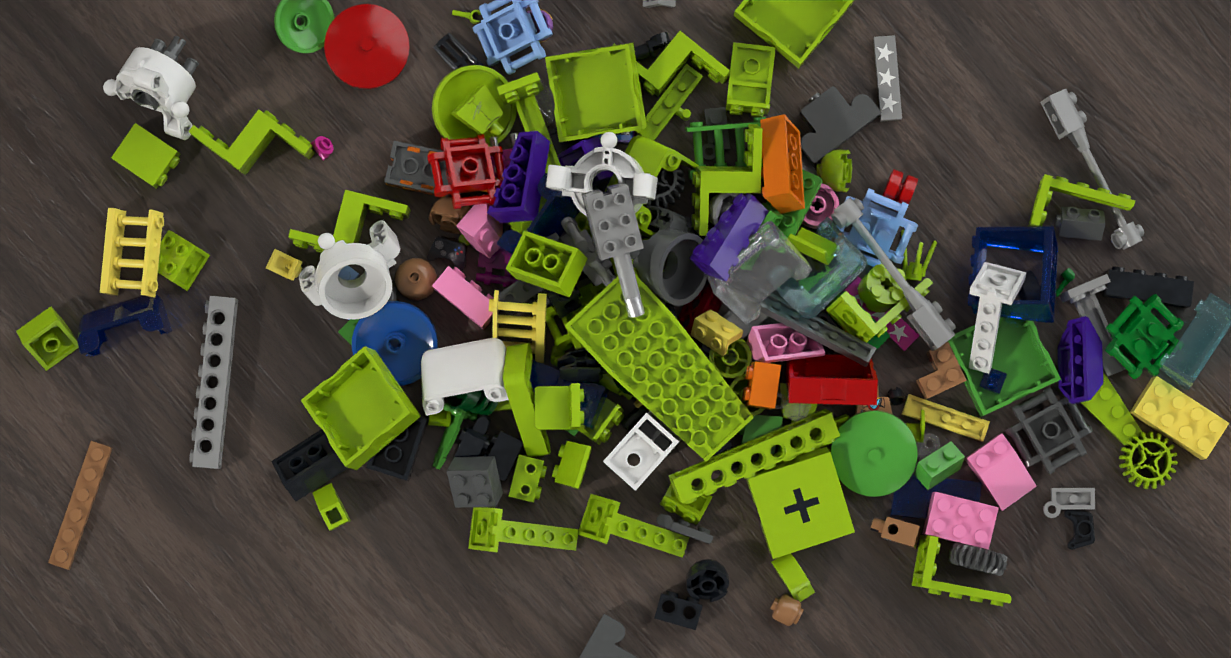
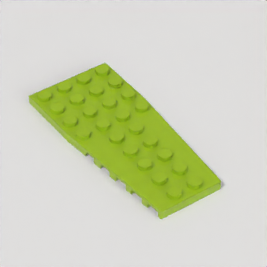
M636 274L645 313L635 318L628 317L617 276L575 315L565 327L615 380L636 397L659 420L702 457L703 460L708 461L753 419V415L675 316Z

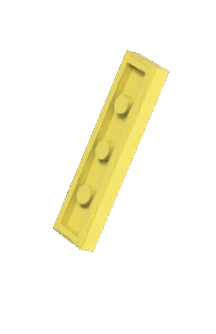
M908 394L901 415L920 421L921 410H924L925 423L984 442L990 421Z

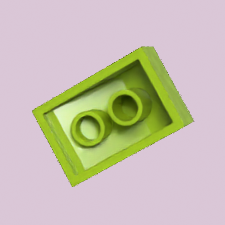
M567 441L566 445L562 444L558 455L562 459L560 465H555L552 477L555 478L554 482L579 490L592 447Z

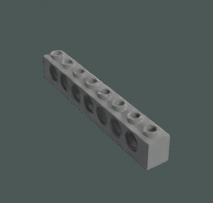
M210 296L209 301H206L205 313H208L207 322L203 324V334L206 335L205 343L201 344V356L204 357L203 364L199 365L198 376L201 377V386L198 385L196 390L199 406L195 407L194 419L197 420V425L192 430V441H195L194 450L191 449L190 462H193L192 467L221 469L238 299ZM223 313L225 321L222 324H216V315ZM217 334L222 335V343L215 346L213 344V337ZM216 355L219 356L221 359L220 364L217 367H212L210 363L211 358ZM211 377H217L218 385L215 388H210L208 385ZM210 398L216 400V406L212 410L206 407V402ZM208 419L214 422V427L210 431H206L204 428V423ZM209 440L212 448L209 452L205 453L202 450V444L204 441Z

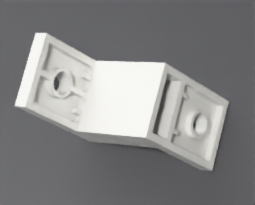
M649 411L603 462L636 491L682 439ZM634 453L640 457V463L637 466L628 464L627 458L630 454Z

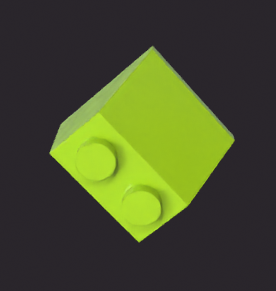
M52 306L16 331L24 347L46 371L81 347L79 341Z

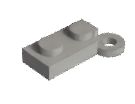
M1050 488L1051 501L1043 506V512L1048 518L1057 517L1061 510L1095 509V488ZM1051 505L1056 508L1053 514L1048 512V507Z

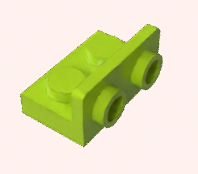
M670 484L660 505L666 511L683 517L686 522L697 525L713 496L703 494L692 503H681L676 497L672 484Z

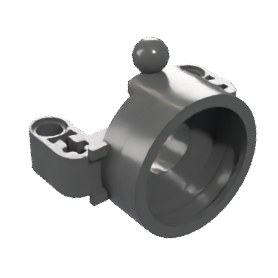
M650 206L648 209L651 212L652 219L649 225L659 229V231L649 240H642L644 249L630 252L631 259H634L633 267L639 271V278L664 305L666 303L677 306L688 304L699 295L708 277L689 259L695 247L701 244L703 240L698 235L690 233L691 228L686 227L687 220L684 216L668 209ZM666 257H667L666 268H665V270H664V272H663L664 263H665V260H666Z

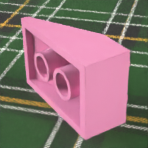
M1002 433L992 438L964 459L1001 511L1037 487L1017 453Z

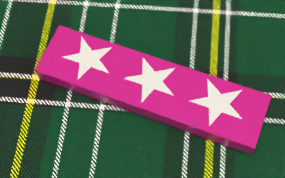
M858 276L844 291L854 296L857 303L877 322L888 311L878 313L866 307V304L858 295V286L862 280ZM902 318L893 325L890 322L886 325L888 328L887 332L891 335L890 338L903 351L919 337Z

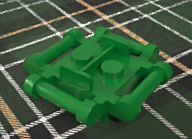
M1157 294L1150 296L1144 304L1139 298L1133 296L1129 300L1130 304L1112 324L1109 323L1105 328L1113 339L1107 345L1105 351L1110 356L1115 357L1128 371V375L1132 379H1137L1142 374L1143 369L1155 377L1160 373L1159 370L1174 352L1183 347V343L1173 334L1183 327L1184 322L1179 317L1176 318L1167 309ZM1153 308H1156L1170 323L1167 327L1150 312ZM1119 347L1136 362L1134 365L1123 355ZM1152 358L1157 359L1153 365L1150 363Z

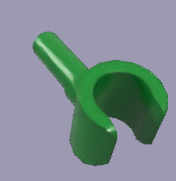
M1067 268L1061 274L1065 280L1054 293L1057 297L1065 286L1075 278V273L1070 268Z

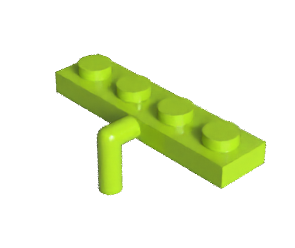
M686 64L645 117L647 128L636 130L635 132L640 136L655 141L675 114L684 121H688L691 112L688 109L683 110L681 106L702 80L703 76Z

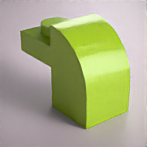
M791 553L778 557L771 562L794 599L801 602L815 593L810 581Z

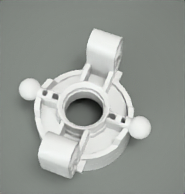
M613 132L604 133L600 139L603 147L594 148V150L585 154L575 166L548 165L546 187L562 191V196L572 197L574 204L584 215H586L581 194L593 191V179L602 171H612L616 174L618 183L624 182L628 185L635 213L642 204H647L648 200H655L658 178L649 173H644L640 164L633 157L619 149L613 148L617 144V136Z
M377 221L371 226L369 233L372 242L368 245L361 243L346 244L344 240L335 243V238L330 233H323L319 236L318 244L325 250L320 255V262L317 268L310 265L305 267L299 274L301 290L314 305H323L328 312L343 319L365 318L384 307L392 292L389 268L396 264L394 258L400 252L397 235L385 221ZM356 264L365 269L364 273L354 280H345L338 276L340 270L348 265Z

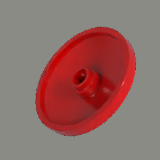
M373 4L355 5L338 14L328 27L324 42L325 56L332 72L344 83L359 89H376L392 82L404 69L409 56V38L404 25L391 11Z

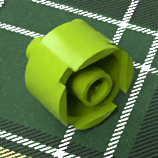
M883 264L875 265L862 278L858 286L860 299L864 301L869 310L878 313L889 311L904 297L903 290ZM897 268L905 279L904 271L902 269Z

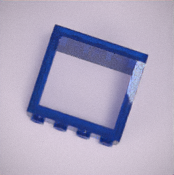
M1054 226L976 227V235L972 236V248H975V252L971 254L970 259L973 274L969 275V285H972L984 262L987 261V246L1043 252L1041 299L1014 300L1012 305L1002 303L1000 317L1054 323L1058 242ZM968 293V306H971L973 313L977 314L980 297Z

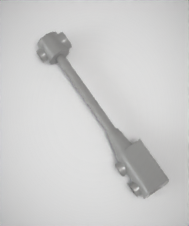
M1063 89L1042 100L1040 103L1059 140L1068 136L1079 152L1082 153L1099 188L1110 190L1089 149L1090 146L1084 128L1087 118L1085 113L1077 111L1074 105L1077 103L1076 95L1073 92L1068 93L1067 89ZM1109 206L1119 226L1114 231L1115 233L1111 235L1113 245L1117 249L1123 248L1125 250L1143 241L1141 238L1144 235L1142 226L1139 224L1135 225L1134 222L1127 224L1120 209Z
M850 197L833 210L834 213L831 214L833 221L840 228L848 227L850 224L855 227L903 290V294L913 311L907 316V319L932 351L938 349L955 335L953 332L956 328L955 324L949 318L946 320L940 315L943 311L942 307L936 301L931 303L907 283L859 220L863 215L861 212L864 209L863 204L859 199L852 200Z

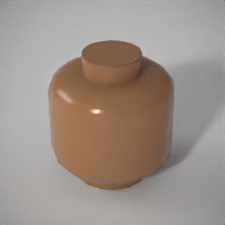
M787 594L782 595L780 599L775 598L770 607L773 610V619L786 626H791L793 623L797 624L804 610L801 608L800 601Z

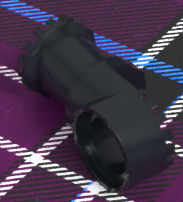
M668 32L654 35L645 44L634 47L636 61L639 63V61L650 57L652 59L655 58L653 50L662 48V46L666 47L665 45L668 46L671 42Z

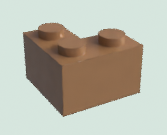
M946 342L934 351L929 350L926 352L935 372L916 380L925 400L967 381L949 342Z

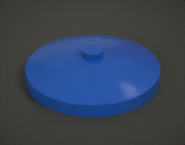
M389 301L378 312L358 320L352 336V352L355 355L364 346L376 350L398 384L402 386L413 383L422 377V356L426 351L438 348V338L432 321L422 310L409 303Z

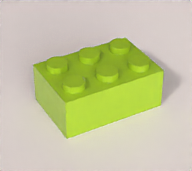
M524 230L506 270L515 279L570 297L588 258L578 248Z

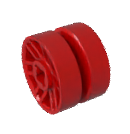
M893 169L882 196L901 204L902 202L909 204L918 178L908 175L904 182L901 183L903 172Z

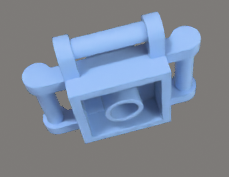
M494 0L489 4L484 3L479 6L483 20H481V23L473 26L472 29L479 37L487 56L486 62L489 67L501 61L506 73L511 75L516 72V69L531 61L546 57L545 50L539 41L551 37L553 33L550 28L548 29L538 6L539 0ZM511 1L513 2L512 5L491 15V11ZM529 6L540 30V32L537 34V29L534 25L532 17L529 13L526 12L525 9ZM529 46L532 47L533 52L513 62L510 60V56Z
M868 188L863 201H861L864 209L861 210L863 215L859 220L888 258L895 263L902 264L904 260L903 254L912 233L916 232L918 224L903 218L909 204L905 202L901 204L874 193L875 190ZM853 225L849 233L844 231L846 226L843 228L839 226L833 228L831 236L835 239L846 241L840 256L844 258L850 257L872 267L882 264L879 259L850 249L852 244H854L856 248L875 255ZM902 226L905 230L896 251L890 250L898 228Z

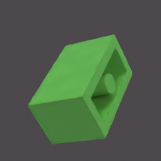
M951 441L919 461L914 475L929 490L959 471L965 456Z

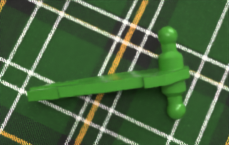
M448 403L444 404L443 409L451 412L450 426L446 427L438 451L435 454L433 466L436 469L440 470L446 461V457L460 431L463 419L469 418L471 421H475L477 419L476 413L453 409Z

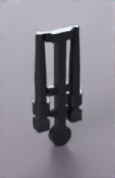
M450 33L441 38L433 47L453 70L459 68L458 66L461 64L469 66L465 62L467 58L472 65L484 66L481 62H478V58L475 55H472ZM448 39L464 54L462 57L446 42ZM443 45L458 61L454 63L439 47Z

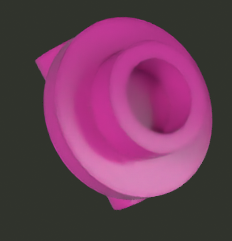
M323 136L317 137L310 143L323 161L334 150L332 142Z

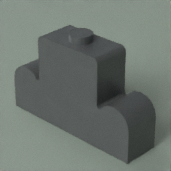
M834 86L821 95L818 92L809 99L810 103L800 112L801 118L813 132L807 133L802 137L801 151L812 166H814L827 153L837 149L878 118L882 112L872 99L865 94L857 95L852 100L851 105H849Z
M604 613L579 658L637 657L615 644L624 638L625 628L619 621Z

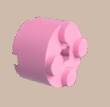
M821 184L802 221L803 225L819 229L828 226L833 221L831 214L839 206V199L828 185ZM816 201L819 202V206H822L818 211L812 206Z

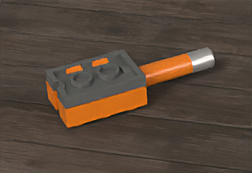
M393 141L390 154L393 165H388L385 184L435 196V183L427 155L443 151ZM441 161L439 165L443 185H448L445 161Z

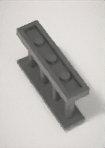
M518 280L499 293V301L531 304L538 299V293L543 291V288ZM504 311V312H505L506 315H511V316H513V315L516 314L518 311Z

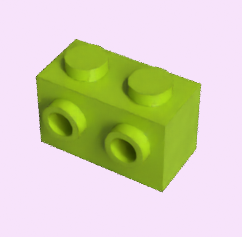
M519 455L509 497L534 503L535 499L539 500L542 487H539L540 478L544 479L547 471V466H544L545 461Z

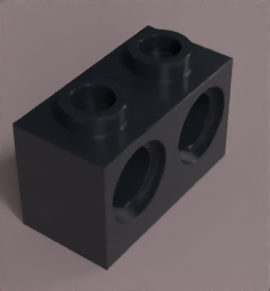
M576 285L570 297L543 288L550 305L560 319L582 306L579 299L582 295Z
M666 590V594L661 593L654 619L696 630L703 605L689 596L684 600L678 598L679 594ZM667 600H671L675 604L674 610L670 613H666L662 608L663 603ZM687 606H692L695 609V616L691 619H687L683 615V610Z

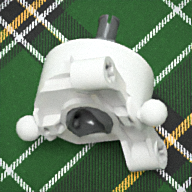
M174 36L167 50H164L166 45L162 40L155 39L150 49L144 47L135 48L118 73L116 80H107L103 85V90L109 96L118 95L121 100L131 98L138 105L162 112L164 132L167 135L187 140L191 136L188 131L192 127V123L187 117L190 111L187 101L196 88L192 74L199 63L193 58H187L183 66L177 63L178 55L186 45L184 39H181L179 42V36Z

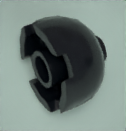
M712 559L697 561L690 567L687 573V591L697 601H700L699 598L704 600L710 599V602L721 599L727 594L729 587V576L725 567Z

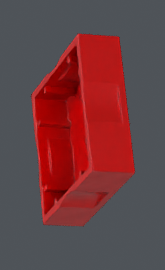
M825 354V356L785 361V383L789 403L877 405L878 378L876 371L873 369L872 359L867 367L841 354Z

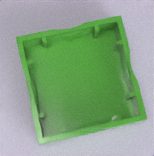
M1024 302L1001 312L993 363L989 374L969 368L975 325L956 333L947 341L967 380L964 384L980 417L1061 380L1048 351L1039 339L1037 328Z

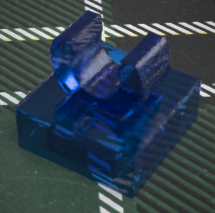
M991 368L989 374L983 373L979 387L1000 394L1007 374Z

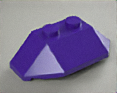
M1086 316L1068 321L1067 329L1063 333L1058 345V374L1061 378L1058 381L1059 389L1071 404L1091 400L1104 384L1102 341L1091 321Z

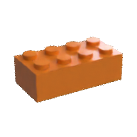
M785 114L761 119V128H763V167H761V175L764 179V186L762 187L763 197L781 214L805 209L800 131Z

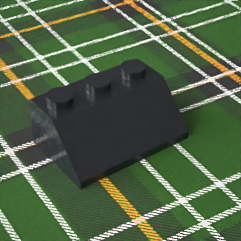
M322 429L271 461L283 486L295 502L348 469L330 445Z

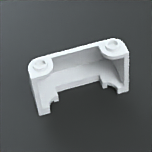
M488 338L426 351L421 360L422 404L426 416L440 413L443 410V397L484 390L485 396L490 401L500 402L509 400L503 382L506 347L503 341L498 338Z

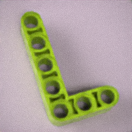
M530 343L507 346L503 382L528 457L550 455L551 447L546 430H537L535 428L534 391L530 382L533 359Z

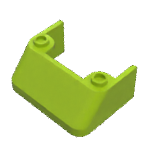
M640 135L634 136L630 140L624 152L640 164L644 173H649L655 177L658 176L661 168L667 171H674L679 165L695 169L696 166H699L679 152ZM613 174L608 186L618 184L616 174ZM642 204L635 213L641 235L651 238L655 234L648 229L652 215L650 210Z

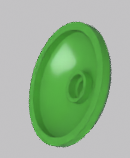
M281 0L275 12V30L281 42L290 50L298 53L316 52L324 47L326 32L334 20V13L327 0ZM298 18H300V20H301V24H300V25L297 24V19H298Z

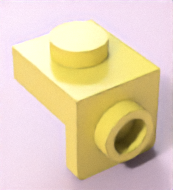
M274 249L266 269L294 281L302 271V261Z

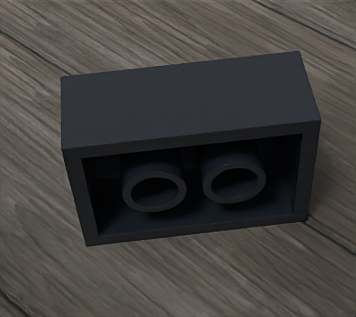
M422 417L418 418L369 459L366 468L409 481L428 420Z

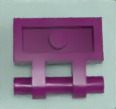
M499 248L490 259L479 252L478 267L486 268L485 274L477 273L476 281L484 282L486 285H491V283L503 284V287H509L518 281V279L511 277V274L506 270L515 249ZM493 269L505 270L504 276L492 275Z

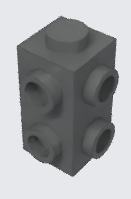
M1062 206L1060 215H1056L1055 227H1058L1059 236L1101 241L1105 228L1104 211Z

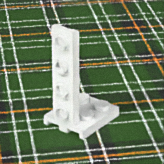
M984 262L970 287V294L980 297L969 362L970 369L990 373L1002 303L1012 305L1025 281L1026 272Z

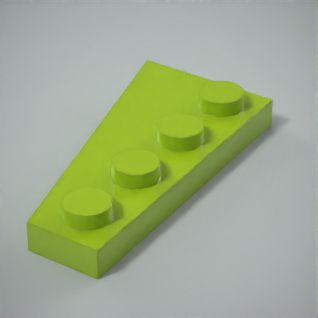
M1103 371L1104 384L1091 400L1080 403L1123 445H1127L1125 442L1127 440L1133 441V435L1139 437L1142 430Z

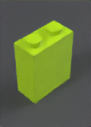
M135 123L111 158L157 189L158 186H163L168 179L167 173L171 168L174 169L178 165L180 153Z

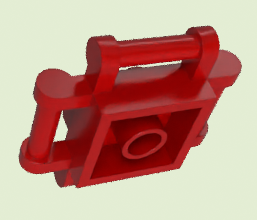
M478 134L476 137L451 140L441 138V149L443 152L427 155L435 183V196L443 197L451 194L454 209H461V206L487 203L493 205L496 199L494 197L495 189L500 188L504 179L502 177L504 172L502 147H488L484 134ZM490 156L494 157L498 180H495ZM441 161H445L448 185H443L439 165ZM487 190L488 195L460 198L459 194Z

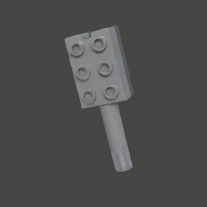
M622 182L607 186L606 192L596 189L582 193L597 257L601 260L613 257L628 317L642 316L645 312L630 252L644 249L628 185Z

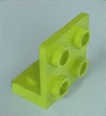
M168 230L160 244L158 273L188 291L210 255Z

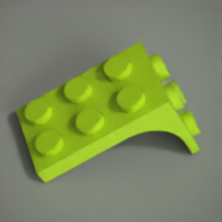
M733 42L726 110L730 111V114L742 115L744 112L751 113L752 117L768 115L776 47Z

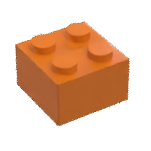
M755 361L747 366L745 379H748V386L743 389L742 401H745V406L775 409L781 365Z

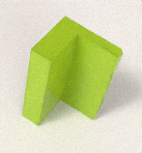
M801 227L796 236L793 234L788 236L793 249L826 265L830 264L839 250L838 244Z

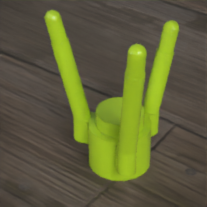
M933 241L923 266L920 264L923 242L919 243L915 262H910L909 266L906 247L903 254L902 268L905 273V279L922 281V276L925 277L926 269L935 250L936 241Z

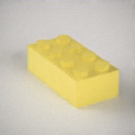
M1158 376L1150 379L1130 411L1131 415L1200 460L1208 458L1229 425V422Z

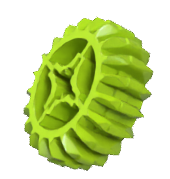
M1149 431L1147 437L1144 432H1140V439L1137 435H1133V442L1130 440L1125 442L1129 449L1126 447L1121 448V451L1126 453V456H1119L1120 460H1125V463L1119 466L1120 468H1127L1122 474L1123 476L1131 475L1128 479L1129 483L1136 479V487H1140L1143 482L1144 489H1148L1149 484H1151L1152 489H1156L1157 482L1163 486L1165 485L1164 479L1168 481L1172 479L1168 472L1175 473L1176 470L1171 468V465H1177L1178 462L1172 461V457H1176L1177 453H1170L1174 445L1166 446L1169 441L1168 438L1160 441L1162 434L1158 433L1154 438L1153 431ZM1142 443H1152L1159 447L1160 450L1152 453ZM1137 448L1139 460L1133 465L1132 456ZM1146 454L1147 457L1155 456L1150 461V464H1142L1147 459ZM1164 455V466L1162 471L1159 472L1158 460ZM1146 468L1154 477L1146 478L1136 471Z

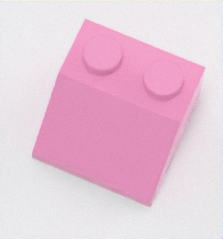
M489 203L474 205L456 226L474 249L490 259L503 244V223L498 222L487 213L489 207L493 205H489Z

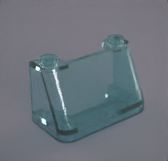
M828 216L817 227V235L836 243L837 248L830 264H824L826 268L825 273L820 272L815 276L796 281L793 271L785 265H779L766 275L781 297L802 317L808 319L819 314L867 266V259L863 253Z

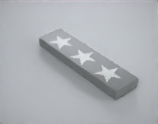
M895 35L874 37L879 110L882 112L880 122L902 120Z

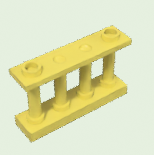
M108 208L100 293L118 296L119 289L123 288L141 289V295L148 297L156 296L162 227L164 226L163 212L149 210L148 217L126 216V211ZM125 226H147L146 238H125ZM123 247H145L144 260L122 259ZM121 268H143L142 281L120 280Z
M495 290L494 299H489V312H493L492 338L499 339V336L532 339L530 346L532 354H535V363H544L547 294L538 293L537 302H533V304L499 301V290ZM499 310L532 312L533 317L499 315ZM499 323L532 326V330L499 328ZM503 341V343L505 344L506 350H507V346L525 343V342Z

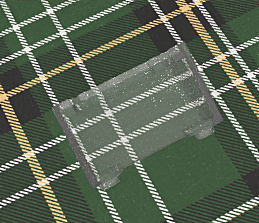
M772 221L764 223L755 234L749 236L750 243L746 249L741 250L737 258L739 261L737 265L730 267L727 272L730 275L727 281L708 275L713 293L746 325L760 316V302L791 276L795 280H802L812 271L811 265Z

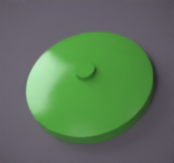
M869 410L853 415L839 427L840 436L832 442L831 456L838 478L850 490L865 496H885L900 489L910 479L917 463V445L911 430L900 418L888 412Z

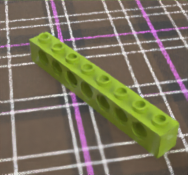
M824 409L715 455L708 461H701L668 476L677 499L681 503L689 504L696 501L697 497L703 494L711 495L715 493L717 488L736 484L738 479L743 477L751 478L757 474V471L762 469H772L778 462L793 460L799 453L812 452L820 444H830L840 434L832 412ZM818 428L817 435L811 437L810 432L812 429ZM798 436V443L791 446V439ZM774 445H779V450L775 454H771V448ZM759 453V459L756 462H751L752 455ZM738 461L740 463L739 468L732 471V464ZM715 470H720L719 477L712 479V473ZM699 478L700 484L693 488L691 486L692 481Z

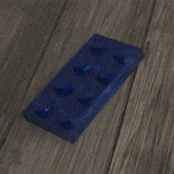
M912 474L905 485L893 492L890 515L926 519L932 492L979 502L982 483L946 478L927 490L917 477Z

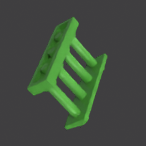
M754 117V122L704 126L703 122H691L690 127H685V131L693 132L695 163L699 166H706L703 163L701 131L714 130L716 154L714 166H727L724 160L722 129L735 128L737 150L735 166L747 167V164H744V128L748 127V124H757L761 127L760 120L766 119V117ZM695 168L688 169L690 179H692V173L696 172Z

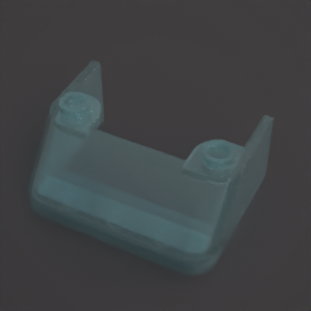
M1212 293L1208 295L1205 301L1200 300L1195 308V311L1198 312L1171 354L1166 353L1159 363L1162 365L1161 370L1188 391L1231 326V305Z

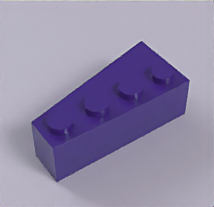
M538 131L519 132L509 157L511 159L507 169H504L502 174L504 179L500 188H497L494 197H496L493 206L489 207L487 212L500 223L534 221L538 218L550 141Z
M748 193L737 195L731 207L720 216L718 223L707 232L706 238L695 247L689 259L706 275L727 281L730 276L727 272L731 266L735 267L739 261L737 258L741 250L748 247L750 243L749 236L757 232L769 211L753 195Z

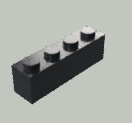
M1115 266L1112 267V270L1105 271L1111 282L1105 285L1106 289L1103 290L1102 297L1130 300L1133 296H1136L1145 303L1150 296L1157 294L1161 298V302L1166 306L1191 307L1194 281H1189L1186 276L1168 278L1165 273L1156 272L1154 275H1147L1146 271L1136 269L1132 273L1125 272L1123 267Z

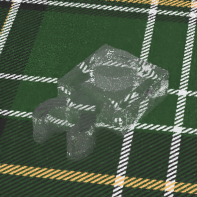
M777 393V397L781 398L782 403L776 405L775 409H785L783 416L793 421H798L807 416L812 405L789 403L783 394Z

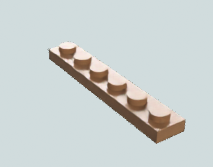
M94 441L90 442L48 563L70 570L112 452V447Z

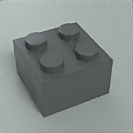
M495 456L454 457L447 469V475L455 508L496 507L503 491Z

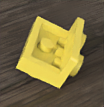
M711 309L694 319L691 331L692 337L721 356L726 355L728 346L740 339L743 334L742 329Z

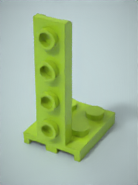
M536 72L498 86L497 89L504 105L515 103L525 132L538 131L550 141L544 179H547L548 165H561L535 98L536 94L544 90L539 75Z
M1044 174L1039 184L1027 229L1036 231L1038 227H1042L1047 212L1043 210L1050 203L1053 191L1126 211L1132 209L1135 200H1131V196L1119 193L1117 196L1110 194V190L1104 188L1094 190L1089 188L1088 184L1082 182L1072 184L1068 183L1066 178L1056 176V179H1054L1053 176Z
M926 278L914 289L925 297L930 292L927 288L933 282ZM845 291L826 311L845 332L867 343L875 335L879 338L888 330L886 325L889 322L893 325L902 317L900 312L902 310L908 312L911 307L904 297L875 323L871 315L860 307L856 298Z
M590 494L578 535L607 544L609 536L612 534L683 558L689 537L619 514L617 512L620 502Z
M473 507L468 549L498 552L499 542L576 551L579 529L502 520L503 509Z
M920 535L912 586L928 588V593L941 595L942 591L950 592L949 597L962 599V595L970 596V601L982 603L983 599L991 600L990 604L997 606L1011 603V596L1009 594L931 580L932 576H935L937 564L934 562L935 556L940 551L939 537Z

